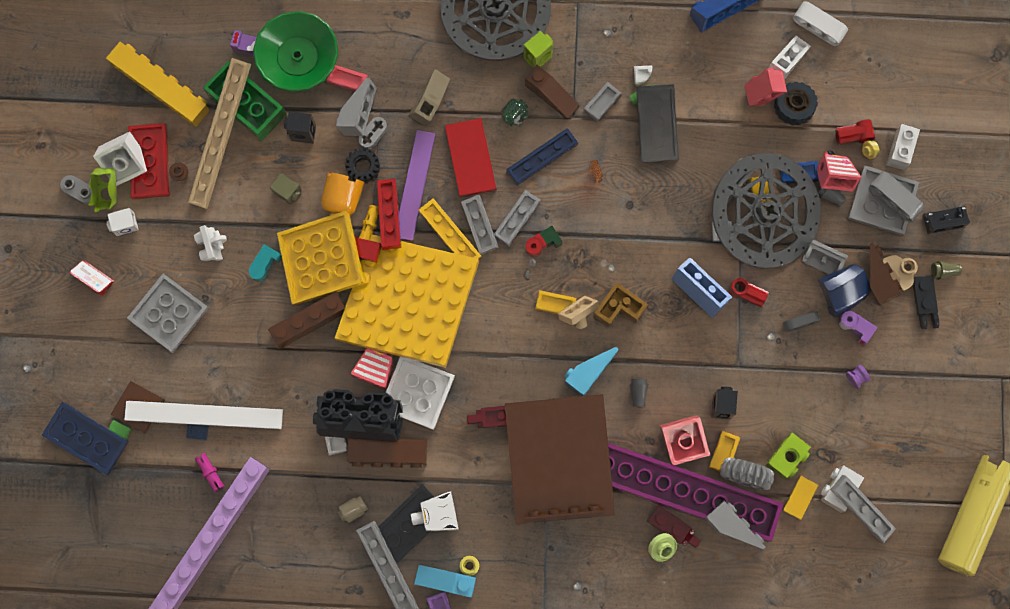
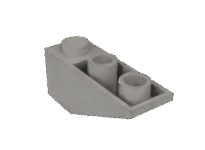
M722 502L704 518L720 535L759 550L766 548L763 545L764 540L758 533L753 534L749 529L751 527L750 524L743 517L740 519L736 515L737 510L730 502Z

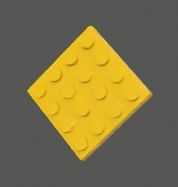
M345 210L277 233L292 305L296 306L334 292L337 293L365 284L348 211Z

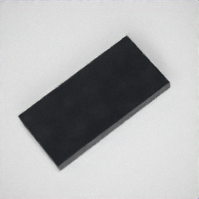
M674 84L636 87L640 161L679 160Z
M423 484L378 526L396 564L431 532L426 531L424 523L413 525L411 519L412 513L422 512V502L434 498Z

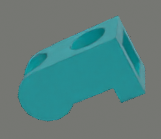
M264 244L249 268L250 276L257 282L265 281L268 276V270L273 262L279 263L282 255Z

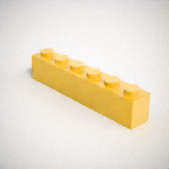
M119 42L106 57L110 65L194 127H197L210 111L206 105L207 101L201 96L195 97L192 94L193 91L187 86H180L178 84L179 81L172 75H169V77L165 75V71L157 64L155 66L150 64V60L145 55L141 54L139 56L130 44L124 45L122 42Z

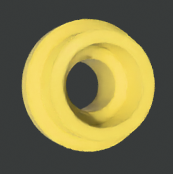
M866 141L863 143L862 152L868 159H874L879 154L880 149L875 141Z
M466 556L460 562V570L464 575H475L479 570V562L473 556ZM468 562L473 563V568L471 570H468L466 568V564Z

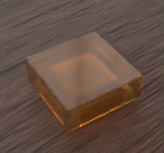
M598 160L590 161L589 168L595 184L602 182L603 174Z

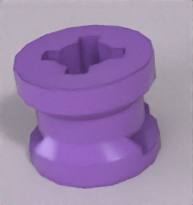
M860 364L855 367V370L846 373L849 382L856 389L861 387L863 382L867 383L870 381L868 372Z

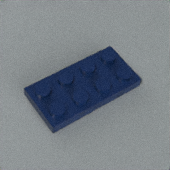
M61 402L42 434L43 437L106 475L110 474L129 442L65 402Z

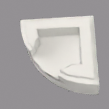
M652 65L634 66L635 86L644 84L650 78Z

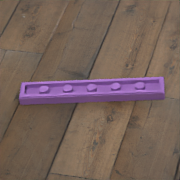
M419 130L416 132L399 211L401 240L413 242L419 216L418 210L422 202L436 136L435 133Z

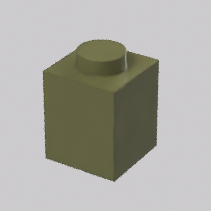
M280 173L270 186L274 194L290 205L301 196L302 190L300 186L283 173Z

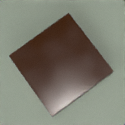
M130 381L110 415L146 433L152 422L124 420L126 401L163 403L165 399Z

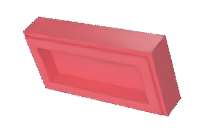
M335 65L334 70L327 78V83L355 92L362 82L368 78V75Z

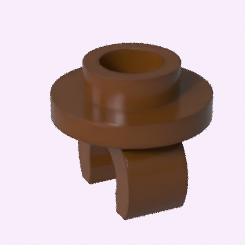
M174 163L169 169V175L174 181H183L185 178H188V169L183 163Z

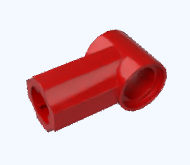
M870 119L859 121L855 125L835 129V137L839 145L857 141L864 143L876 138Z
M744 278L735 279L728 288L729 294L732 297L741 298L758 307H763L769 293L748 283ZM735 284L741 285L743 291H736Z

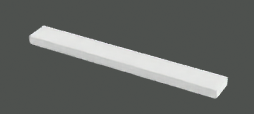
M126 401L124 420L282 429L283 409Z

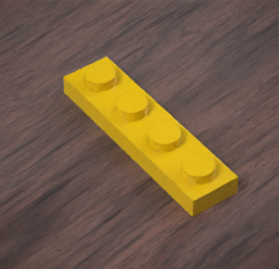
M434 199L418 210L453 253L476 259L481 258L479 252Z

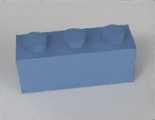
M691 258L685 261L671 278L675 284L712 318L732 298L727 291Z

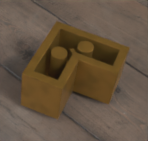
M616 282L594 312L593 318L609 328L620 313L636 324L648 304Z

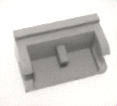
M812 240L801 262L829 275L843 268L848 255Z

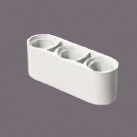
M806 1L801 4L793 16V20L797 24L833 46H838L848 32L847 26Z

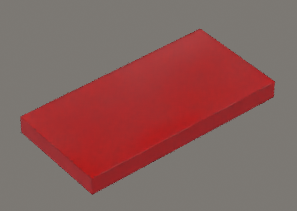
M478 118L445 125L460 198L497 190L482 119Z
M166 123L128 126V132H131L141 147L147 169L145 173L130 179L131 199L170 196Z

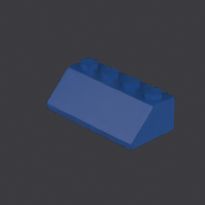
M760 0L698 1L692 5L690 17L702 33Z

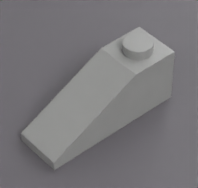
M366 78L340 110L339 116L336 119V127L343 136H364L377 87L370 78Z

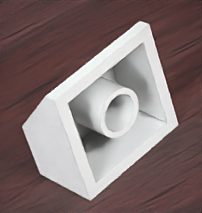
M130 131L99 146L93 156L101 168L116 169V186L147 171L141 147Z

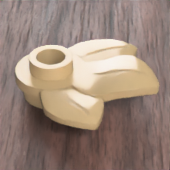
M897 255L888 256L883 259L884 263H889L893 271L890 273L892 279L898 280L903 291L909 289L914 283V274L918 269L916 261L911 258L902 259ZM904 265H909L910 271L905 270Z

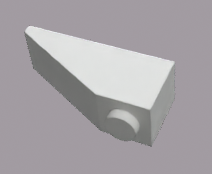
M795 36L773 60L769 68L782 70L785 80L811 46L798 36Z

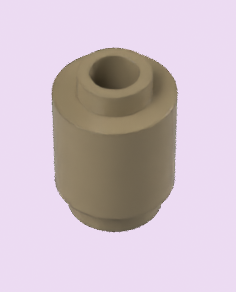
M359 496L340 505L338 514L343 522L347 521L350 523L364 515L368 508L362 497Z

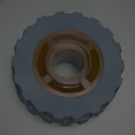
M803 82L787 83V92L777 97L774 101L775 113L786 124L801 125L812 118L818 106V98L815 95V91ZM792 101L798 102L800 106H795Z

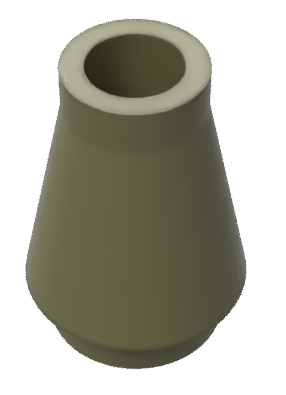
M937 261L931 265V275L937 280L959 276L962 272L960 264Z

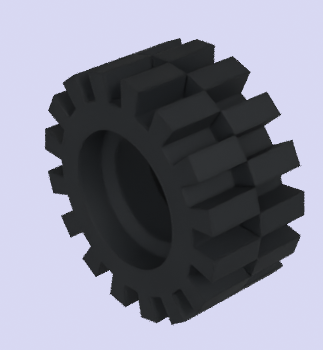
M360 148V150L354 149L355 152H350L349 157L346 158L345 167L348 176L355 182L358 179L365 182V184H368L370 180L371 182L374 181V177L377 178L378 172H380L378 157L368 148L366 150L364 148ZM359 160H367L370 163V167L366 172L356 170V163Z

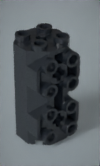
M333 389L332 391H326L323 396L317 397L318 409L317 413L313 414V424L317 425L316 432L319 436L397 442V439L400 438L403 419H400V413H403V406L401 400H394L388 393L371 392L366 393L362 397H355L349 390Z

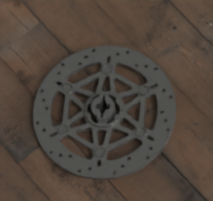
M441 0L440 6L442 22L451 40L464 52L480 59L493 61L507 60L523 54L524 44L539 31H542L543 34L545 33L551 14V0H536L537 14L533 25L525 22L528 1L530 0H519L514 4L510 0H474L479 6L468 11L469 0H465L464 11L460 16L455 15V0ZM524 4L522 18H520L513 9ZM478 11H480L482 15L480 17L469 18ZM511 15L519 24H515L507 19ZM486 21V32L473 23ZM490 23L497 24L493 34H490ZM502 23L513 28L500 34L498 33ZM468 25L486 38L485 43L481 44L474 41L462 31L461 27ZM520 32L524 35L513 43L503 46L496 45V40L513 33Z
M760 153L745 157L725 172L716 187L712 201V219L716 234L725 249L745 264L760 268H772L788 264L806 251L819 227L821 208L814 182L799 164L782 155ZM755 169L761 170L759 178L742 188L737 186V181L746 173ZM777 169L786 173L796 182V186L791 188L772 176V170ZM766 181L768 182L769 194H764ZM760 182L758 195L747 191ZM773 182L786 191L775 195ZM730 195L735 198V224L731 226L727 218V202ZM745 195L753 198L752 204H749L742 196ZM790 195V198L782 205L779 199ZM801 196L804 197L806 206L803 226L798 224V198ZM761 199H763V200H764V199H766V200L771 199L772 201H763V202H761L760 200H761ZM740 203L749 209V212L743 218H740ZM791 203H793V218L784 212V209ZM749 217H752L754 221L752 224L742 225ZM783 217L790 223V226L782 224L779 221ZM761 220H773V221H772V222H762ZM758 226L760 239L747 230ZM775 226L786 230L773 239ZM764 227H769L767 241L765 238ZM742 233L761 245V251L755 252L748 249L738 241L737 235ZM791 233L796 235L795 241L781 251L773 252V244Z

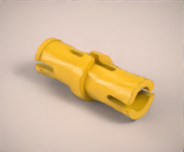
M369 205L366 218L362 222L363 227L359 238L371 239L372 233L377 227L378 206Z

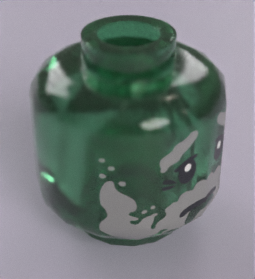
M511 99L501 109V117L509 126H519L529 116L526 110L528 105L522 99L519 101Z

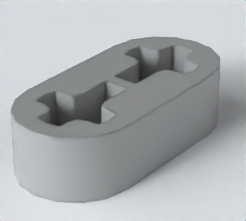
M376 117L372 119L366 126L364 136H359V144L365 150L367 148H374L386 133L387 123L384 118ZM380 123H382V127H383V128H382V129L378 128V129L375 131V129H376L375 124H378V125H379ZM371 136V143L367 142L366 144H364L363 139H368Z

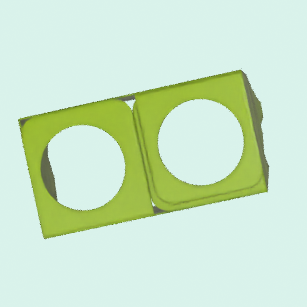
M96 168L90 174L89 187L92 190V195L88 205H95V212L106 208L110 210L117 204L116 169ZM111 174L109 182L102 181L100 175ZM108 188V193L112 200L102 198V189Z

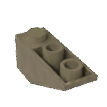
M434 69L408 116L422 125L429 123L440 105L450 78Z

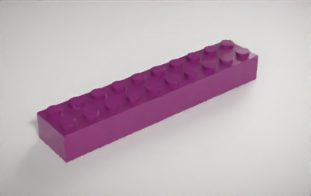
M608 443L612 489L706 521L704 518L724 501L726 503L730 502L737 510L736 515L740 519L743 517L750 524L751 527L749 529L753 534L758 533L764 542H772L783 503Z

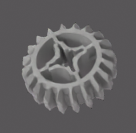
M726 458L723 464H721L720 476L735 484L759 490H768L771 484H773L774 472L765 466L735 458Z

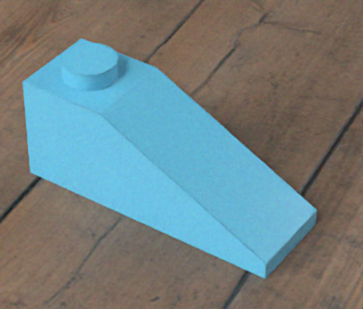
M614 347L577 365L574 370L570 368L564 376L566 378L564 384L580 396H585L619 349Z
M419 565L414 584L472 598L476 578Z

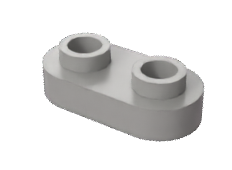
M65 176L60 183L62 191L83 204H89L92 195L89 184L75 176ZM69 182H72V185L70 187H67V184ZM84 191H88L86 196H83Z

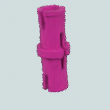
M203 453L200 456L204 462H202L199 456L194 460L202 470V476L204 479H207L213 492H218L219 489L216 483L220 489H223L225 485L217 475L216 467L212 466L206 453Z

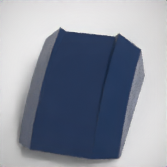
M856 264L818 279L828 305L829 314L834 317L859 305L871 292L865 270Z

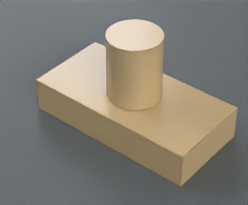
M583 296L559 312V320L570 325L575 324L576 328L583 329L587 327L586 316L599 307V301Z

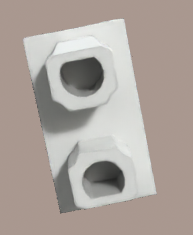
M205 225L199 227L200 232L196 233L194 238L197 244L205 245V249L199 251L200 259L202 261L222 260L221 250L224 249L222 243L227 241L226 236H220L219 231H215L213 227L208 228Z

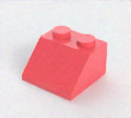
M698 415L659 425L672 465L710 455L701 419Z

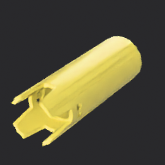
M983 455L980 459L938 558L940 564L965 576H975L1010 493V463L1003 460L998 467L988 461V455Z

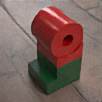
M550 226L526 242V252L531 257H538L544 249L551 245H554L555 248L561 246L562 240L554 227Z

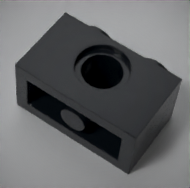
M289 112L288 118L285 117L284 129H286L291 141L314 144L316 124L312 114Z
M721 387V389H718L713 394L711 418L732 419L736 415L738 391H733L732 387Z

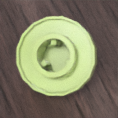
M660 534L650 542L648 552L657 562L666 561L675 554L677 542L670 534Z

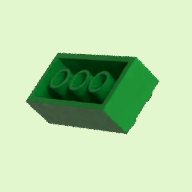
M229 61L203 87L206 94L217 104L230 66ZM247 77L235 119L262 142L287 114L278 102Z

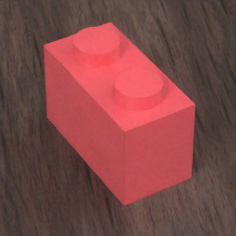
M773 68L765 69L761 75L752 77L751 81L744 84L749 106H764L787 92L782 70H774Z

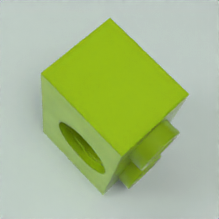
M539 31L524 44L523 58L532 68L536 65L541 67L552 58L553 40L551 37Z
M790 433L766 463V466L783 479L792 478L798 471L796 466L799 462L804 463L809 457L810 453L808 451L811 447L794 433ZM787 452L793 454V462H788L786 460L785 454Z

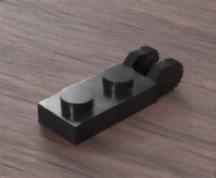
M933 275L914 277L913 290L920 327L922 330L927 329L926 315H931L933 328H939L940 323L937 314L938 307Z

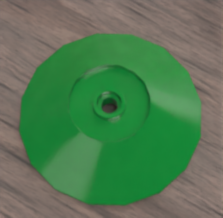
M302 11L282 13L269 20L257 34L253 48L255 66L262 78L275 88L289 92L310 90L324 82L334 70L339 54L337 38L330 26L318 16ZM296 54L301 55L299 58H295Z

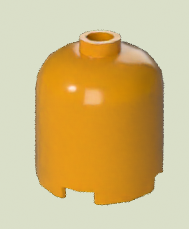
M327 173L321 198L322 208L329 212L330 215L346 210L351 216L357 208L364 182L356 179V182L348 180L349 176L338 173Z

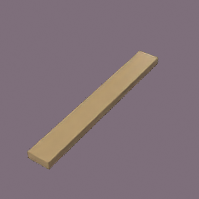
M234 58L231 59L188 201L190 204L205 209L208 208L251 67L249 63Z

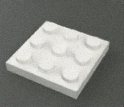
M400 357L386 393L391 395L394 400H401L403 406V413H400L401 418L434 430L455 375L416 360Z

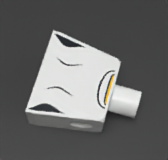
M451 492L422 502V512L411 514L413 525L424 523L426 531L459 530Z

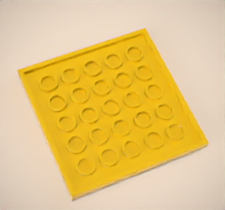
M372 234L370 241L381 243V236ZM401 241L402 248L382 250L381 248L377 263L361 259L360 263L365 284L351 289L335 340L446 368L479 260Z

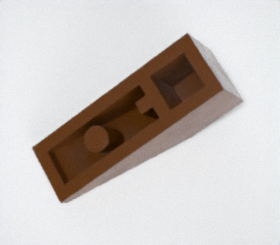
M536 65L525 77V86L567 120L579 107V104L540 66Z

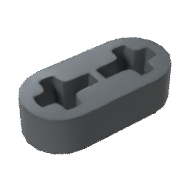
M815 311L783 322L785 331L790 332L815 324L820 321L818 312Z

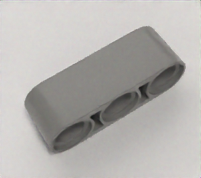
M881 172L869 186L873 193L908 222H912L924 209L923 203L887 172Z

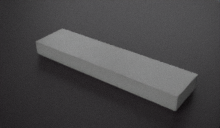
M842 475L830 489L879 542L885 543L896 529L846 475Z

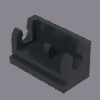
M965 206L923 214L928 234L965 228L970 224Z

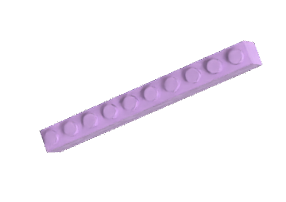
M252 457L248 459L149 609L179 608L270 471L269 468Z

